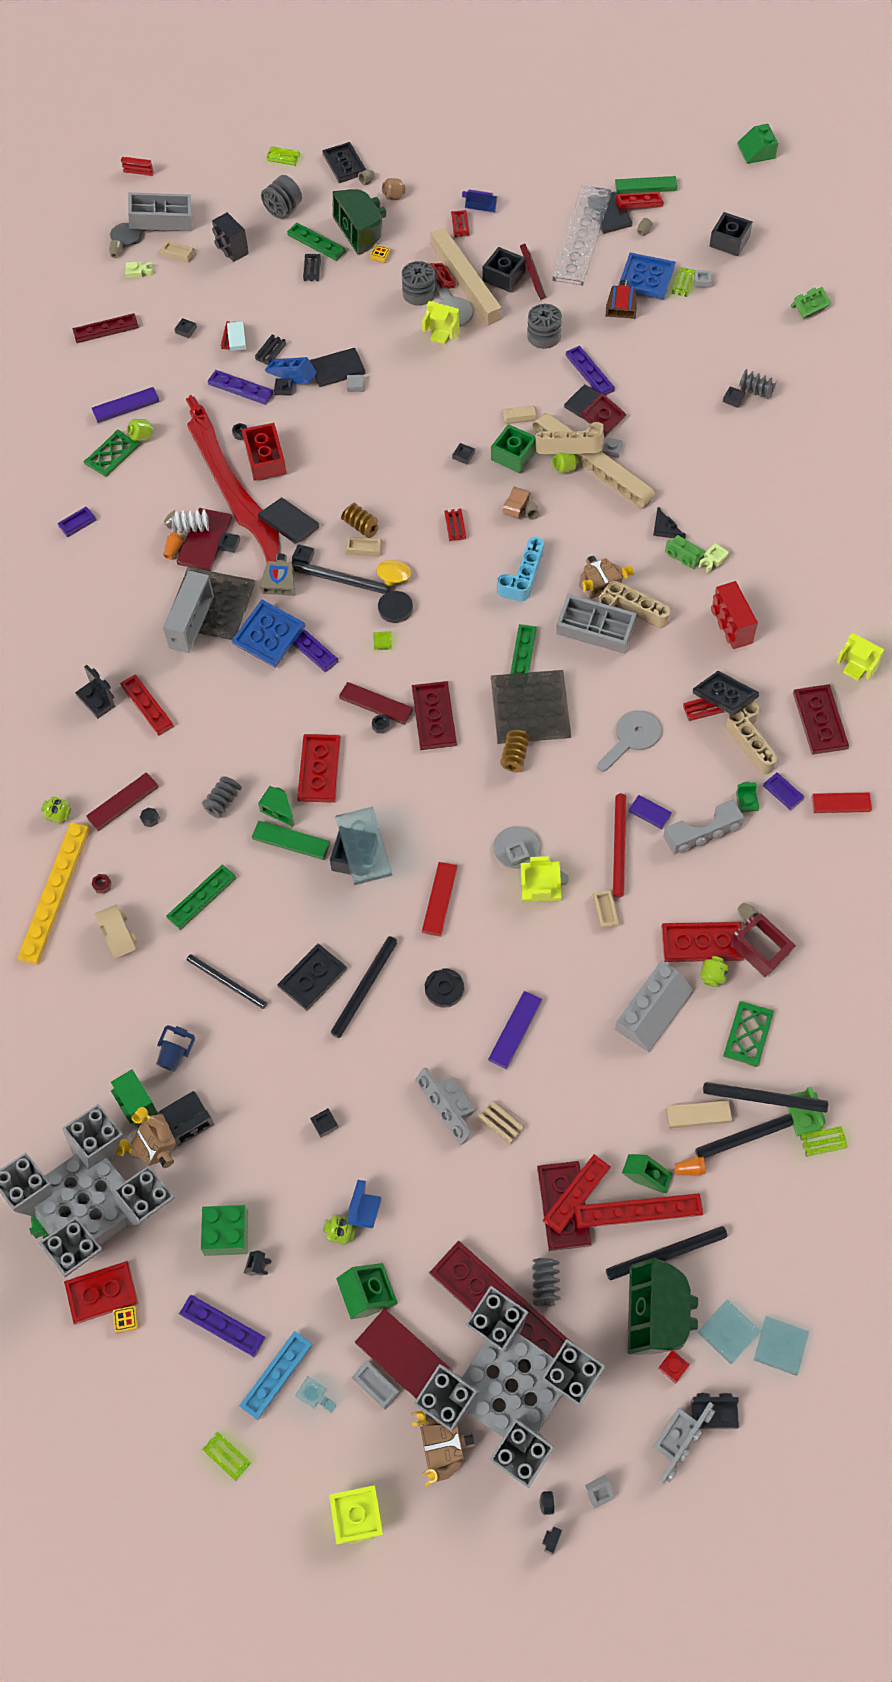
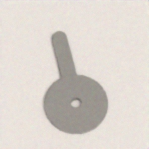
M435 279V290L442 300L439 304L459 309L460 327L464 326L473 316L471 304L463 298L451 297L446 287L441 288Z
M636 710L624 714L619 719L616 728L619 742L598 762V770L601 772L607 771L629 748L645 750L654 746L661 734L658 720L652 714L645 711ZM640 728L642 731L636 732L635 729Z
M513 826L504 829L497 835L494 842L496 858L500 863L509 868L520 869L521 863H530V857L527 861L511 866L504 846L522 840L530 857H541L539 856L540 844L537 836L525 827ZM560 870L561 885H566L569 877Z

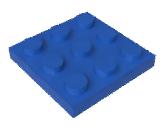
M630 252L620 280H627L629 282L628 286L635 288V294L664 300L676 262Z
M261 599L231 642L233 645L276 668L306 625L303 621Z

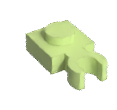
M141 261L126 262V278H142V274L153 275V264L147 262L142 265Z
M714 543L704 553V558L699 562V568L707 565L706 572L709 573L712 570L713 564L718 567L728 557L729 552Z

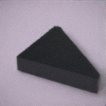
M657 507L653 536L675 538L679 535L685 539L686 534L677 527V524L669 516L667 517L661 511V507Z

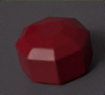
M98 874L92 879L91 885L96 893L105 894L111 889L112 882L106 874Z

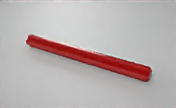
M622 793L615 796L613 896L617 898L624 896L626 795Z

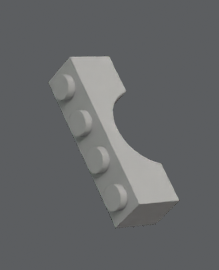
M732 799L716 806L714 820L710 824L703 827H694L681 820L665 827L663 837L674 855L679 852L685 853L691 847L696 845L702 846L708 840L718 839L727 832L739 830L742 827L744 816Z

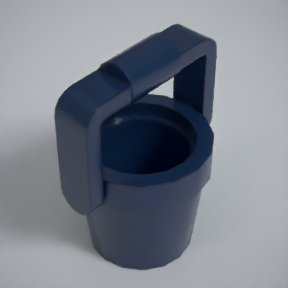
M170 1025L165 1026L157 1046H161L156 1065L175 1072L183 1056L188 1058L195 1042V1036L188 1033V1030ZM167 1030L184 1038H190L191 1042L188 1049L163 1040Z

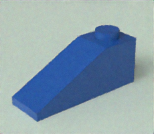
M308 357L273 359L265 369L267 373L274 376L292 379V382L295 384H309L317 373Z

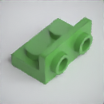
M814 287L807 291L806 295L800 294L796 296L791 307L796 306L802 318H805L828 307L831 302L823 287L818 289Z
M679 535L672 541L668 540L665 548V553L670 557L677 559L683 565L693 570L700 560L704 558L705 553L704 550Z
M807 1087L806 1091L788 1094L819 1099L817 1093L813 1092L812 1087ZM787 1107L789 1115L793 1120L796 1137L821 1132L825 1124L823 1112Z

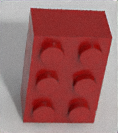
M275 423L242 429L253 480L287 474Z
M736 581L717 586L713 595L711 612L714 616L716 615L719 628L723 629L727 643H730L733 649L753 644L758 621Z

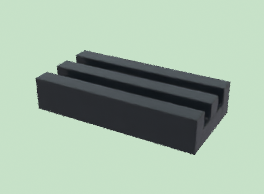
M305 254L304 281H307V279L319 281L321 254ZM311 258L310 274H307L308 261ZM315 258H317L316 274H314Z
M272 334L256 353L255 359L269 365L285 347L286 340H280L278 336L275 338V335Z

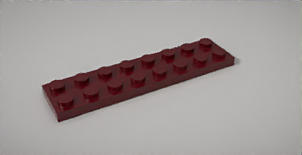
M459 1240L429 1272L439 1284L471 1313L474 1312L490 1286L501 1292L529 1312L520 1334L553 1358H555L566 1339L569 1340ZM525 1359L524 1361L531 1367L530 1361Z

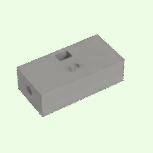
M128 192L129 229L192 231L191 195Z
M188 571L163 626L169 649L190 653L214 598L209 575Z
M568 594L556 624V630L558 635L625 654L636 624L637 613Z

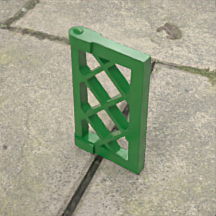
M117 429L83 462L91 469L107 477L139 446V443ZM117 437L121 439V441H114V440H115ZM124 444H130V446L124 450ZM122 445V450L112 451V446ZM107 446H110V451L102 452ZM121 454L116 460H113V455ZM111 455V461L101 462V456ZM99 456V462H93ZM102 465H109L106 469L101 467Z
M739 1001L723 1057L758 1067L774 1011ZM742 1011H750L751 1016L742 1019ZM756 1016H767L765 1024L761 1025ZM754 1018L759 1027L749 1032L744 1022ZM741 1024L746 1033L736 1037L738 1025ZM761 1030L760 1042L756 1043L751 1034ZM749 1036L753 1046L743 1049L739 1040ZM734 1042L737 1043L741 1050L738 1053L731 1051ZM756 1048L755 1058L748 1057L746 1052Z

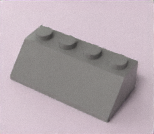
M661 960L617 1020L615 1030L647 1052H650L692 994V987L678 970Z

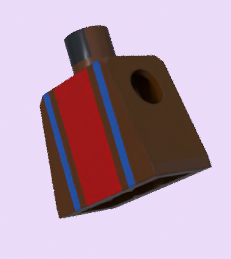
M620 280L619 286H612L606 304L605 317L636 319L635 288L629 287L627 280Z

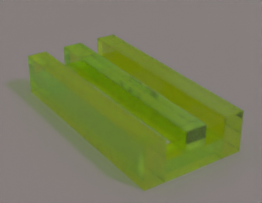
M271 146L267 154V161L296 166V162H298L300 157V151Z
M679 268L672 294L675 295L677 292L679 296L681 294H684V297L688 296L695 270ZM683 272L685 274L680 288H677L681 274ZM688 274H690L686 289H683Z
M842 1126L800 1135L806 1157L842 1150L848 1147ZM837 1133L839 1134L838 1137L813 1142L807 1141L808 1139L828 1136ZM840 1141H841L840 1144H835V1145H830V1146H825V1147L810 1149V1147H815V1146H820V1145H825V1144H830V1143H835V1142H840Z
M217 1431L214 1434L215 1436L208 1441V1444L202 1450L229 1476L237 1481L251 1462ZM218 1439L244 1462L242 1466L216 1444ZM212 1446L238 1470L236 1474L210 1451Z

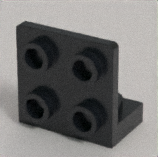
M85 665L84 668L89 683L76 691L75 694L95 717L99 719L115 707L113 701L115 697L109 690L111 689L109 683L105 679L102 681L99 678L100 675L97 670Z
M195 1091L190 1092L159 1111V1114H163L166 1122L169 1124L177 1146L182 1145L214 1125L210 1114Z

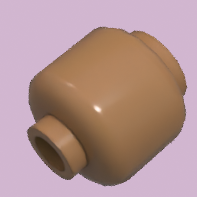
M387 178L382 184V194L387 199L399 200L402 194H405V185L401 179Z

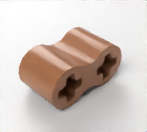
M514 486L510 496L504 503L502 513L520 519L527 502L530 500L531 492Z

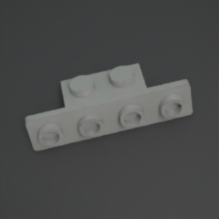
M423 1068L416 1077V1082L460 1145L464 1144L472 1132L462 1118L472 1115L475 1108L453 1077L437 1083L428 1068Z
M709 1402L698 1421L680 1408L676 1410L653 1446L671 1460L659 1482L662 1484L666 1480L669 1483L677 1472L674 1469L678 1461L683 1463L690 1452L687 1449L691 1441L696 1443L703 1432L699 1428L704 1421L709 1423L715 1413L712 1410L714 1404Z

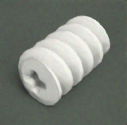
M203 509L202 515L199 514L198 510H196L195 515L192 514L191 510H189L188 515L182 511L181 516L175 511L174 516H172L173 532L176 533L178 529L180 533H183L185 528L186 532L189 533L191 527L194 532H197L198 527L201 532H204L205 527L209 531V520L205 509Z

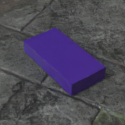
M86 506L57 524L68 538L97 520Z
M777 772L763 784V787L790 811L804 800L805 796Z
M640 795L637 796L629 808L630 813L661 830L672 814L667 809Z

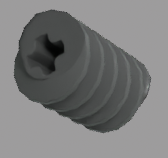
M745 369L739 387L741 386L742 391L747 388L748 393H751L753 390V394L757 395L759 393L760 397L766 394V399H770L777 381L772 383V377L766 381V375L760 379V373L754 377V371L748 375V369Z
M221 777L219 782L216 783L215 788L207 795V799H204L202 802L204 809L210 815L221 818L218 812H225L222 806L228 808L229 803L227 801L233 802L234 799L231 795L237 796L238 793L235 789L241 791L242 786L232 778Z
M551 1258L533 1259L532 1261L535 1264L532 1265V1270L535 1273H533L532 1278L536 1280L533 1282V1288L537 1289L533 1291V1296L537 1298L533 1301V1305L538 1307L555 1306V1301L560 1300L561 1297L554 1295L555 1292L560 1291L559 1287L554 1286L555 1283L560 1282V1279L555 1278L554 1275L560 1273V1270L554 1269L553 1266L559 1265L560 1262Z

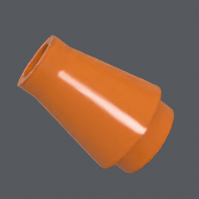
M172 532L167 536L163 553L165 558L172 560L183 545V537Z
M697 1155L674 1163L676 1176H701V1174H706L704 1157H698Z

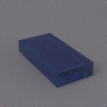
M467 192L465 208L495 212L498 196Z

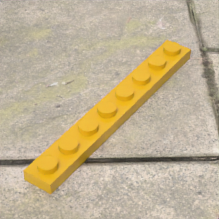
M70 822L17 958L19 961L38 965L90 830L88 826Z

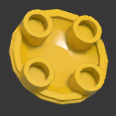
M385 560L376 569L378 576L389 586L394 585V583L408 582L410 580V567L398 560Z

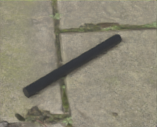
M192 954L187 957L186 960L261 1009L266 1007V1001Z

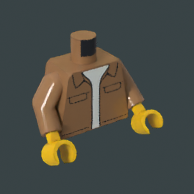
M590 556L586 559L587 565L584 566V572L580 576L579 587L583 589V592L588 590L591 599L601 595L610 582L618 581L622 583L623 577L627 579L628 575H634L632 566L621 568L606 558L597 561L595 556Z
M138 1108L131 1118L135 1123L142 1124L131 1141L133 1147L130 1146L127 1140L123 1139L119 1143L115 1154L122 1156L125 1152H128L130 1156L144 1160L147 1165L160 1163L163 1168L170 1167L174 1163L170 1153L176 1142L170 1131L169 1124L166 1122L163 1114H151L149 1116L146 1108Z
M422 1411L411 1413V1415H416L418 1418V1422H413L411 1425L413 1427L420 1426L428 1470L423 1472L421 1476H428L430 1481L424 1485L428 1487L434 1482L449 1479L460 1468L461 1462L464 1461L462 1450L475 1447L473 1434L469 1433L459 1436L457 1426L451 1432Z

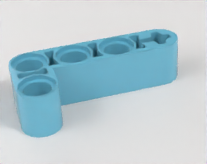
M532 537L529 539L517 576L502 574L497 578V593L499 596L517 601H526L529 598L543 556V540L541 538Z

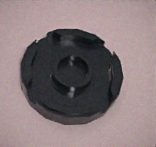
M402 591L385 593L378 602L380 616L391 623L407 620L413 611L412 599Z
M442 968V970L433 971L427 977L425 995L435 1006L442 1008L451 1007L462 999L464 982L456 971Z

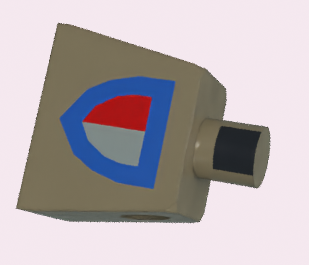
M279 553L276 556V562L268 561L266 563L260 583L262 594L295 596L294 568L292 563L286 562L287 555Z

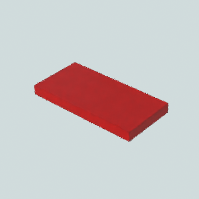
M303 735L297 794L298 802L335 803L341 742L340 735Z
M741 922L662 923L664 962H702L711 959L712 956L720 957L724 961H744V957L730 945L734 940L732 935L741 928Z

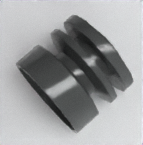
M280 175L272 184L262 190L261 200L270 214L276 218H283L291 209L301 203L302 193L292 178L287 175Z
M414 261L408 263L402 269V293L405 301L409 304L422 306L432 301L435 297V270L429 263Z
M544 303L530 309L528 313L527 338L533 346L546 349L557 345L560 341L562 314L556 306Z

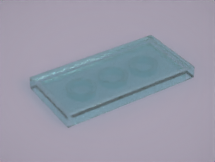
M373 806L336 815L338 829L354 885L392 876Z

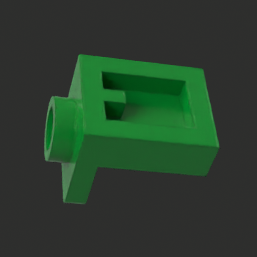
M747 781L738 784L736 798L741 813L759 811L756 793L757 782L751 783Z

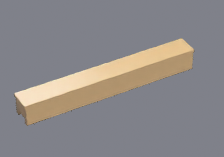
M441 228L430 232V245L486 324L490 325L502 320L498 311L502 310V307L446 229Z

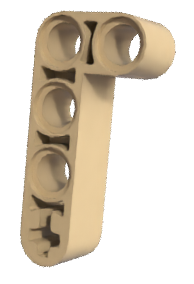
M599 422L591 423L588 425L587 431L538 432L535 435L536 451L539 454H558L560 452L567 454L598 453L602 450L604 444L603 424Z
M610 582L598 598L599 603L637 613L636 617L656 627L663 628L668 624L670 615L668 606L621 582Z
M753 701L734 716L728 713L725 727L758 771L763 774H770L774 770L777 756L752 725L757 721L760 711L759 705Z

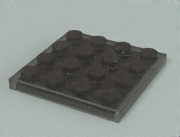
M187 567L178 593L188 571L209 575L214 594L198 634L232 640L239 630L255 586V580Z
M563 670L491 675L497 744L505 743L507 733L512 730L526 732L530 736L527 739L528 741L571 738Z

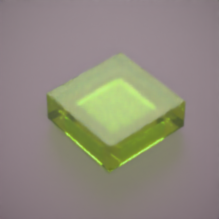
M391 631L373 632L374 650L392 649Z

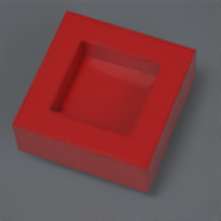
M671 1351L658 1369L676 1384L690 1364L675 1351Z

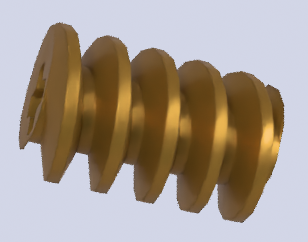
M352 503L341 515L342 520L362 535H365L366 538L373 537L378 530V519L373 517L371 513H368L367 510H363L357 503Z
M512 730L507 733L500 764L504 769L518 773L523 770V759L526 758L525 753L529 745L527 739L530 736L524 731Z

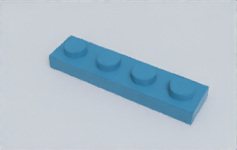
M294 1331L239 1406L258 1421L311 1349L312 1343Z

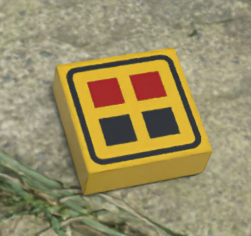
M375 245L370 254V259L385 263L391 252L390 248Z
M135 1306L113 1310L116 1334L138 1329Z

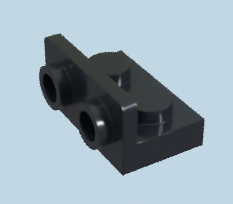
M697 1393L696 1397L691 1399L692 1418L698 1421L709 1402L714 1404L712 1408L715 1411L709 1423L704 1421L699 1429L739 1428L737 1406L739 1397H733L732 1393H721L719 1397H710L709 1393Z

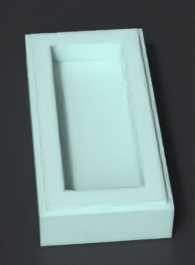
M243 321L227 323L230 351L246 349Z

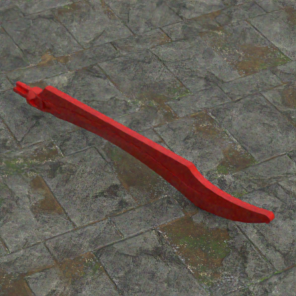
M189 395V398H186V402L190 408L189 413L192 419L187 423V427L238 525L248 529L257 539L264 553L266 563L268 561L276 562V556L279 554L277 531L258 518V513L263 509L250 497L235 477L221 451L214 427L204 407L198 404L195 396Z

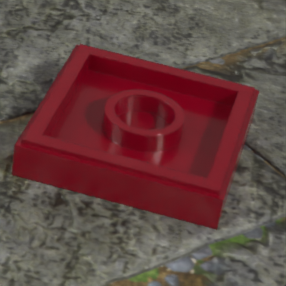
M601 393L580 416L589 424L595 422L602 423L604 437H606L627 414L606 395Z

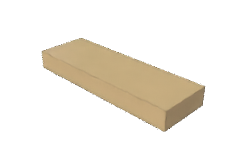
M729 1101L666 1107L669 1128L732 1122Z

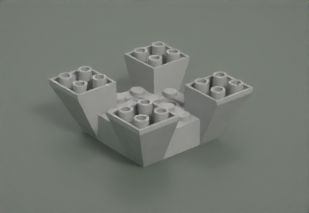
M99 1104L63 1127V1132L73 1156L45 1176L26 1152L0 1169L1 1196L14 1212L36 1217L49 1236L40 1241L39 1245L64 1277H67L102 1251L100 1246L128 1226L140 1224L175 1199L174 1195L149 1165L127 1181L114 1168L110 1161L123 1138V1133ZM99 1189H105V1191H103V1192H99V1191H97V1190H99ZM82 1201H87V1202H88L87 1204H84V1205H83V1204H79V1203L82 1202ZM64 1212L70 1214L68 1217L60 1216ZM94 1217H100L99 1220H92Z
M490 1286L465 1324L485 1338V1343L462 1377L439 1364L414 1402V1405L451 1432L468 1413L476 1417L503 1437L490 1461L529 1488L554 1449V1446L539 1431L562 1395H565L581 1406L605 1366L567 1339L555 1358L547 1354L520 1334L529 1312ZM525 1359L531 1363V1369L527 1373L521 1372L519 1368L521 1361ZM492 1366H497L500 1370V1374L496 1379L490 1378L488 1373ZM511 1379H515L518 1382V1389L513 1393L507 1389V1383ZM530 1392L535 1393L537 1396V1403L534 1406H529L526 1403V1396ZM501 1398L506 1403V1408L503 1412H498L495 1409L494 1404L497 1399Z

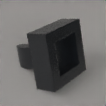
M259 1250L250 1252L244 1274L250 1276L268 1275V1272L262 1269V1264H271L272 1261L269 1258H265L266 1253Z

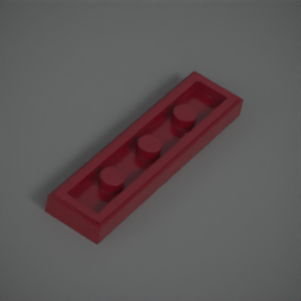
M524 243L520 245L523 257L526 258V265L534 288L540 300L546 298L531 253Z
M135 313L72 329L76 343H81L138 329L139 326Z
M350 682L346 683L339 695V699L376 714L385 715L387 718L404 725L413 711V707Z
M146 772L86 815V818L99 831L156 790L158 784Z

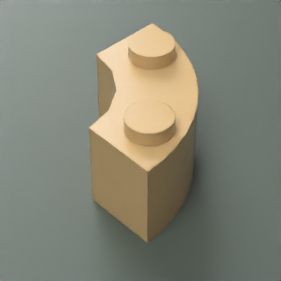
M116 904L95 913L113 959L136 950L134 943L137 940L133 931L128 932L124 920H127L123 909L119 910Z

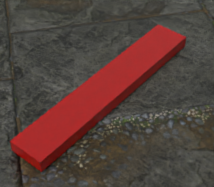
M700 1193L574 1206L577 1229L704 1215Z

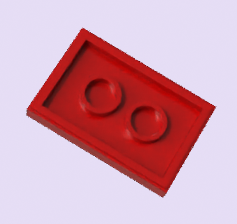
M128 1261L64 1281L72 1320L75 1325L112 1313L116 1309L139 1304Z

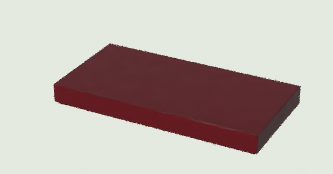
M204 508L198 509L200 515H202ZM205 509L209 520V531L205 527L204 532H201L198 527L197 532H194L191 527V531L188 533L177 558V565L210 572L219 552L218 543L222 533L227 532L232 514Z
M448 681L412 685L420 750L457 746Z
M830 684L794 689L793 695L811 754L848 750L849 743Z
M579 1161L537 1166L544 1217L579 1174ZM575 1216L560 1235L545 1224L548 1251L590 1247L592 1245L589 1228L577 1229Z
M385 1308L355 1341V1344L415 1399L418 1398L439 1364L450 1370V1367Z

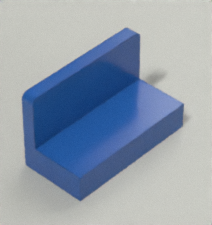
M357 1180L349 1206L348 1224L373 1228L380 1207L381 1197L365 1194L366 1181Z

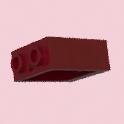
M760 913L756 918L751 916L745 923L746 927L743 930L739 928L732 935L734 940L730 945L766 977L791 953L796 945ZM755 926L781 948L769 961L744 939Z

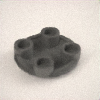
M120 223L112 228L110 232L111 240L120 241L123 247L140 242V229H129V223Z

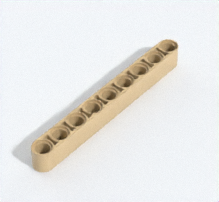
M544 413L532 423L536 433L543 431H572L549 413ZM603 452L576 454L579 460L578 463L637 507L643 508L655 497V493L650 486Z

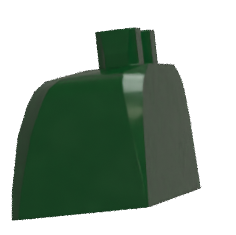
M362 190L333 191L332 216L358 255L370 248L381 238L382 218H386L385 207H380L378 197L370 198Z
M652 1258L630 1266L627 1349L629 1355L657 1354L679 1350L685 1345L690 1331L698 1329L697 1318L691 1317V1310H695L698 1307V1297L691 1295L690 1285L686 1276L679 1269L662 1260Z

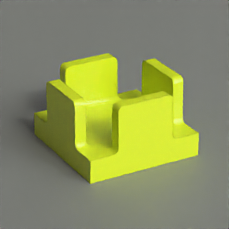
M429 301L427 303V312L422 319V331L426 332L427 329L433 331L431 341L446 344L449 337L453 340L460 333L459 309Z
M851 633L845 646L840 651L836 662L840 664L843 659L848 661L843 670V673L859 680L864 672L867 671L865 678L870 679L877 671L885 649Z
M549 856L530 857V863H521L522 902L561 900L559 861L550 862Z
M375 1485L329 1495L337 1545L344 1543L353 1544L372 1540L373 1537L383 1536L381 1513Z

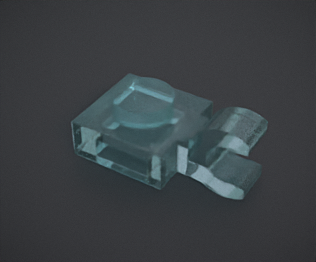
M309 1376L306 1377L295 1394L298 1399L313 1409L319 1404L332 1413L337 1406L335 1402L324 1396L327 1389Z

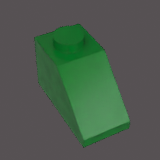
M269 786L258 802L260 812L293 827L295 824L287 794L279 787Z
M628 1154L622 1174L633 1182L662 1193H667L673 1175L654 1159L642 1154Z

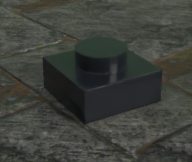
M182 318L174 330L176 334L190 338L197 329V325L195 322Z
M276 378L274 395L291 396L292 379Z
M730 386L722 402L738 408L745 392Z
M460 443L452 454V459L468 465L475 454V448Z
M223 532L218 543V550L235 553L240 542V536Z
M298 544L292 556V561L310 564L315 553L314 548Z
M329 1108L310 1118L320 1138L339 1128Z
M553 1526L552 1532L546 1531L542 1542L546 1546L544 1552L550 1555L554 1554L562 1532L561 1529Z

